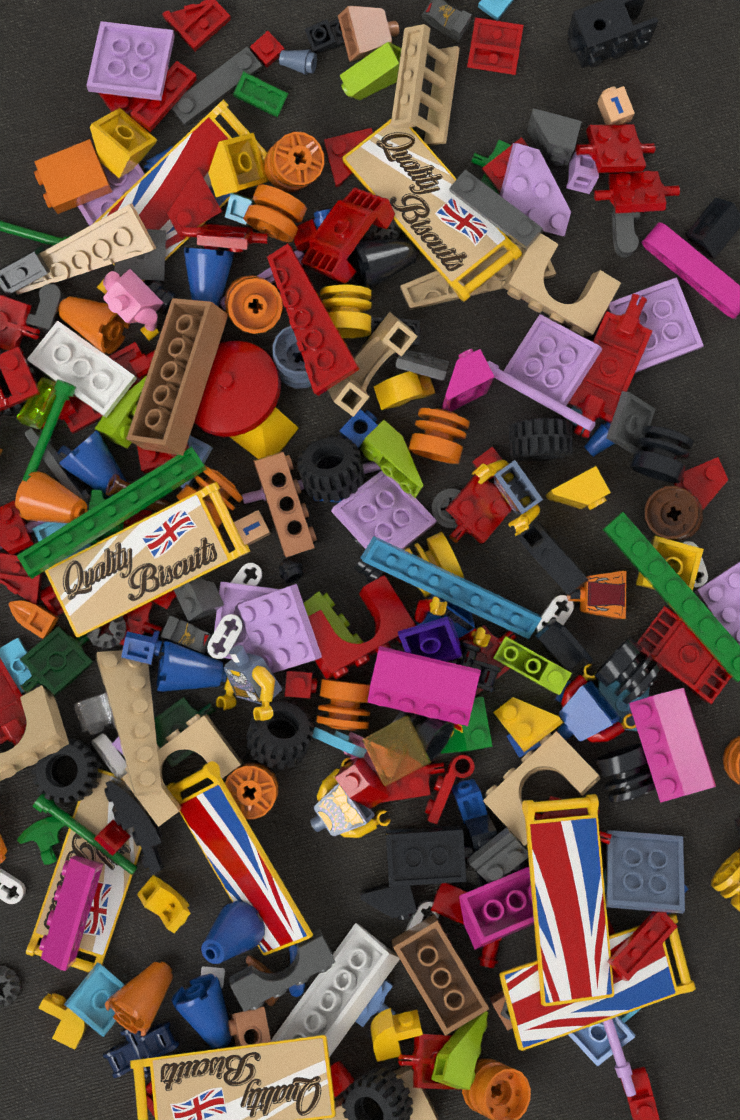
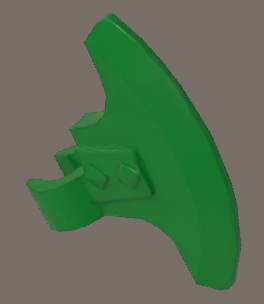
M54 816L44 818L24 830L17 841L20 844L35 841L41 851L44 865H49L57 862L52 846L60 843L59 832L66 825Z

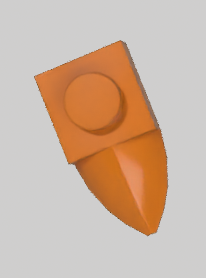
M26 601L9 602L10 610L17 622L42 639L51 633L59 617L40 605Z

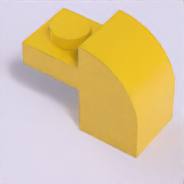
M410 371L389 378L374 386L381 410L399 407L411 400L435 394L430 377Z
M154 875L137 894L144 907L157 914L165 927L173 933L186 922L191 914L188 910L189 903L170 885Z
M48 993L43 998L38 1009L61 1019L52 1039L75 1050L81 1042L88 1024L64 1005L66 999L56 993L52 995Z
M391 1008L380 1012L371 1023V1036L377 1062L399 1057L401 1054L400 1040L423 1035L418 1010L392 1015Z

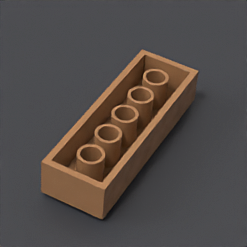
M172 298L126 438L144 450L184 455L228 314L214 303Z

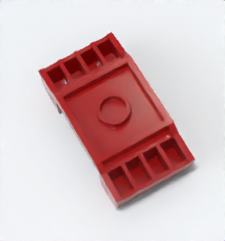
M354 188L344 200L337 201L313 234L309 242V248L301 263L311 270L344 284L348 282L356 270L346 259L372 224L387 229L392 222L395 212L389 200Z
M665 606L637 642L642 647L640 653L643 656L651 655L653 661L660 663L666 671L688 686L692 693L707 703L712 704L731 678L730 674L680 617Z

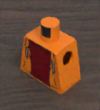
M626 571L586 576L589 580L571 596L567 595L568 601L580 602V611L583 613L613 619H626Z

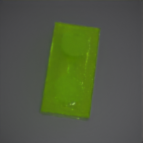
M41 378L37 384L40 394L28 399L16 417L21 424L41 429L48 418L56 395H54L56 391L54 389L55 381Z

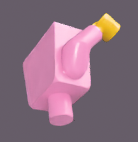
M131 269L121 277L117 272H109L97 286L105 294L103 297L104 301L108 304L109 309L117 313L125 322L145 324L140 331L150 341L160 333L157 330L158 317L156 312L163 305V302Z

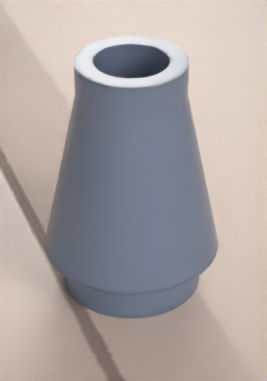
M282 50L279 64L308 75V73L315 72L317 54L312 53L311 50Z

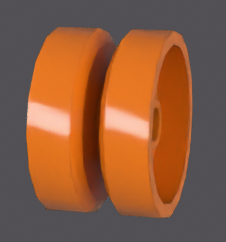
M264 184L258 185L252 198L256 204L248 206L243 219L261 233H268V236L280 241L292 242L298 230L295 223L302 221L307 210L306 206L297 198L280 189Z
M255 275L242 276L232 282L226 291L224 299L225 311L230 320L241 330L253 334L263 333L274 327L280 319L283 309L282 299L277 288L264 278ZM252 299H255L257 302L254 308L248 306L249 302L253 303Z

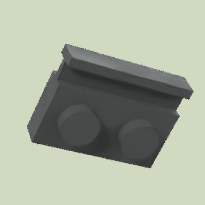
M506 827L467 860L488 883L503 878L527 859L528 849Z

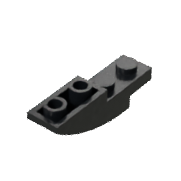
M115 779L106 782L107 788H104L107 800L114 804L116 811L113 812L117 825H122L123 830L131 827L134 828L135 831L132 832L135 844L137 846L140 845L144 855L141 856L145 869H150L151 874L161 871L164 865L156 847L157 844L164 841L160 828L137 797H135L134 793Z

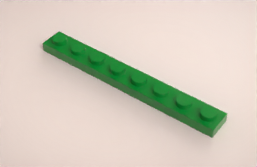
M191 446L185 450L183 456H175L18 554L17 558L28 576L33 579L207 469Z
M621 512L603 528V531L736 682H739L740 645L625 513Z

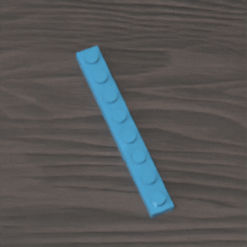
M373 536L361 556L363 562L527 639L530 638L542 619L539 614L376 536Z

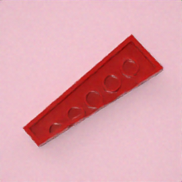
M287 243L269 255L267 259L277 288L280 290L283 305L288 313L289 323L297 339V346L302 354L312 389L319 396L359 371L360 368L292 247Z

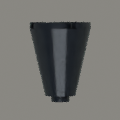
M410 239L359 241L348 257L349 263L353 262L356 270L353 278L358 286L371 289L414 264L419 256V249Z

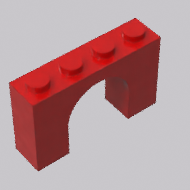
M385 575L365 585L359 593L375 621V635L371 640L361 644L346 642L334 632L322 610L308 616L322 655L315 662L326 680L333 676L335 679H338L349 672L347 668L355 664L357 667H360L370 660L369 656L376 652L378 654L379 646L391 649L390 644L396 641L400 644L401 640L398 631L416 626Z

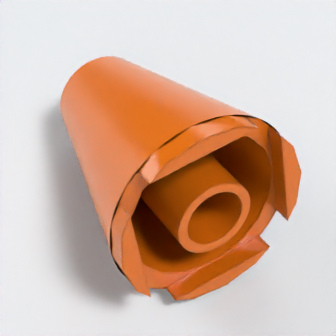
M69 296L63 299L58 307L60 318L103 353L111 354L117 350L125 339V336L122 335L124 327L129 329L130 323L125 322L117 313L112 312L107 303Z
M40 471L30 473L29 476L31 477L27 482H21L16 493L15 506L20 510L21 514L19 516L29 521L68 524L88 511L84 500L46 473Z
M153 962L108 998L105 1002L107 1011L112 1008L115 1012L113 1018L120 1025L134 1034L139 1030L141 1031V1036H144L149 1031L173 980L171 967L164 962Z

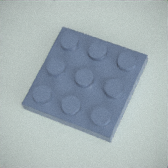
M607 830L606 833L612 834L609 839L610 844H606V907L683 914L685 911L683 836Z

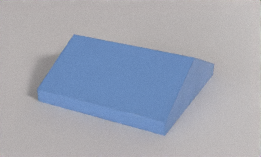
M618 1016L612 1019L621 1047H623L635 1038V1034ZM603 1022L568 1034L597 1066L613 1055Z

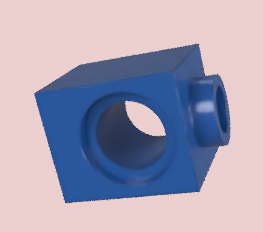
M359 409L355 416H352L340 429V435L345 439L352 440V444L355 443L359 450L364 439L378 426L376 424L378 419L368 410L364 413ZM358 422H363L368 426V429L365 433L358 434L353 429L354 425Z

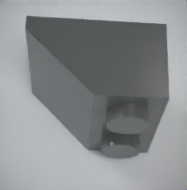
M533 108L527 131L536 147L540 150L544 160H548L550 164L555 166H568L575 149L582 121Z

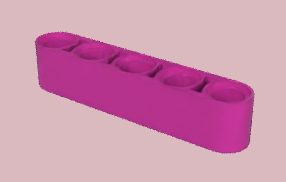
M660 222L657 223L642 241L645 249L725 315L735 319L740 314V285L668 226Z

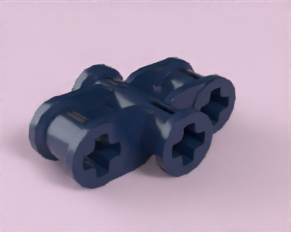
M169 1021L158 1024L144 1036H141V1031L139 1030L136 1034L125 1028L120 1031L121 1035H125L127 1041L108 1049L102 1054L104 1058L108 1059L113 1070V1078L120 1077L133 1070L130 1066L131 1060L159 1057L180 1045L178 1040L174 1039L169 1029ZM150 1066L144 1067L145 1078L151 1076Z

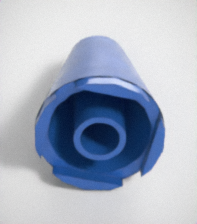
M184 248L191 300L209 301L219 307L233 262L234 252Z
M97 431L91 434L60 462L64 469L94 490H102L105 495L108 482L114 474L119 475L120 479L126 481L102 436Z
M169 641L163 642L161 652H164V656L159 660L157 691L219 687L220 682H225L226 672L222 661Z
M235 901L223 907L202 944L201 951L204 958L212 964H219L255 948L262 941L265 934L263 920L260 922L256 915L258 911L248 903Z
M211 973L194 978L189 981L191 986L186 990L182 986L173 995L171 1001L174 1008L211 1048H224L230 1043L232 1036L229 1033V1017L220 981L217 976L215 977Z

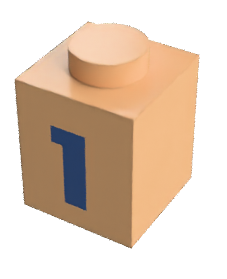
M610 87L602 92L597 104L605 125H623L631 122L635 113L625 87L617 89L616 87Z
M259 510L234 522L244 545H250L271 534Z

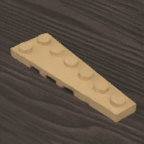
M128 204L41 252L40 255L50 272L20 288L16 293L19 295L47 284L65 280L156 249V246L133 204Z
M512 239L511 241L515 245H517L522 252L523 247ZM504 246L460 280L459 283L465 286L504 255L507 249ZM513 259L474 290L470 296L504 289L502 286L517 260ZM551 260L546 266L544 279L556 275ZM438 271L400 286L409 310L460 299Z
M123 650L97 652L96 657L99 670L106 688L108 702L114 717L115 727L119 735L123 756L126 760V767L134 795L136 797L161 794L149 666L146 663L121 658Z

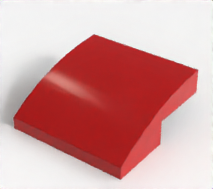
M475 17L467 68L516 75L524 25Z

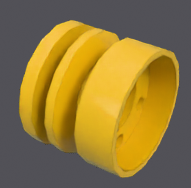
M342 284L320 289V298L323 299L322 302L327 311H330L328 313L342 338H360L371 335V316L361 313L371 309V302L368 300L371 299L372 290L369 288Z
M442 532L427 538L429 550L426 552L418 543L414 544L418 554L417 557L464 579L454 552ZM409 547L404 549L405 551L413 554ZM418 588L425 598L431 595V593Z
M740 849L725 860L711 881V886L716 891H721L720 894L724 898L732 897L731 904L739 912Z

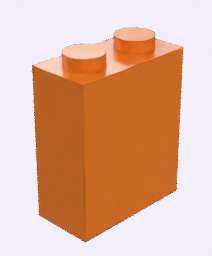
M90 139L34 161L37 170L34 171L35 177L40 186L44 185L47 192L43 194L48 208L53 207L57 214L113 192L96 149Z

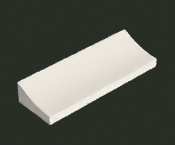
M355 923L334 952L335 963L326 972L318 974L274 1035L271 1042L326 1035L330 1057L400 960L398 955L377 940L361 925Z

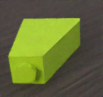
M386 42L343 72L340 77L343 81L341 86L348 97L362 100L396 83L402 48Z

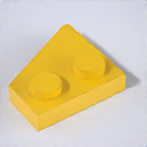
M514 697L493 712L524 752L563 723L559 716Z

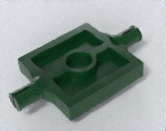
M58 626L26 653L20 661L30 671L31 677L20 685L24 692L28 693L39 684L56 697L93 664V661L82 649V645L89 640L87 634L74 639Z
M183 697L154 718L158 746L161 748L167 744L166 737L178 729L181 733L189 726L186 722L195 715L199 714L202 717L207 714L210 716L216 712L213 707L205 713L213 705L209 703L198 711ZM177 750L169 754L166 760L173 768L195 751Z

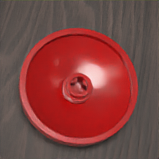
M243 341L220 343L194 423L205 432L222 437L242 435L261 425L276 407L281 390L279 371L271 357L263 349L252 343Z

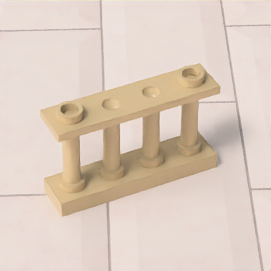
M423 24L404 29L391 126L396 129L417 126L425 131L424 142L427 146L446 144L460 48L458 46L443 49L436 48L429 43L430 28ZM427 54L436 59L434 72L425 67ZM423 78L432 83L431 96L422 91ZM420 102L429 107L427 120L418 115Z

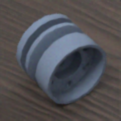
M291 326L284 328L276 336L273 343V359L279 371L280 380L287 386L296 389L308 388L311 386L304 366L305 363L301 361L303 357L298 349L294 331Z

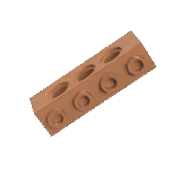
M281 451L253 460L285 557L315 548L313 542L317 541L314 529L312 526L308 527L305 518L309 517L305 503L300 504L297 495L301 493L298 480H292L290 470L294 468L290 456H285L284 452ZM280 472L284 474L285 482L282 486H274L272 484V476L275 473ZM286 496L291 497L293 500L292 507L289 510H282L279 505L280 500ZM293 520L299 521L301 525L300 530L295 534H291L287 530L288 524Z
M264 1007L230 1014L231 1020H228L229 1033L231 1036H234L236 1046L249 1045L244 1040V1034L247 1030H251L255 1034V1040L252 1044L271 1042Z

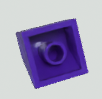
M444 617L398 631L403 648L407 653L445 662L462 657L459 638L450 617Z

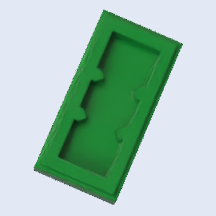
M243 71L233 96L278 118L288 93Z

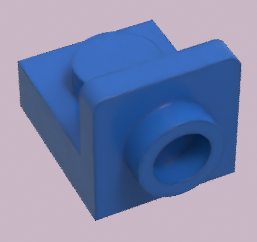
M127 631L121 658L151 665L153 656H159L162 641H158L159 631H154L153 637Z
M474 779L464 780L452 786L451 790L456 799L463 822L487 815L481 791Z

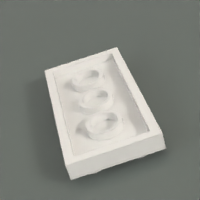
M59 321L54 324L27 358L32 365L57 382V379L76 386L74 395L105 418H107L137 379L132 373Z

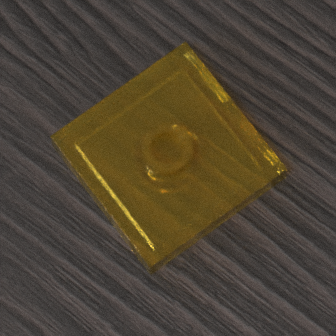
M405 716L362 739L384 786H388L431 763L409 716Z

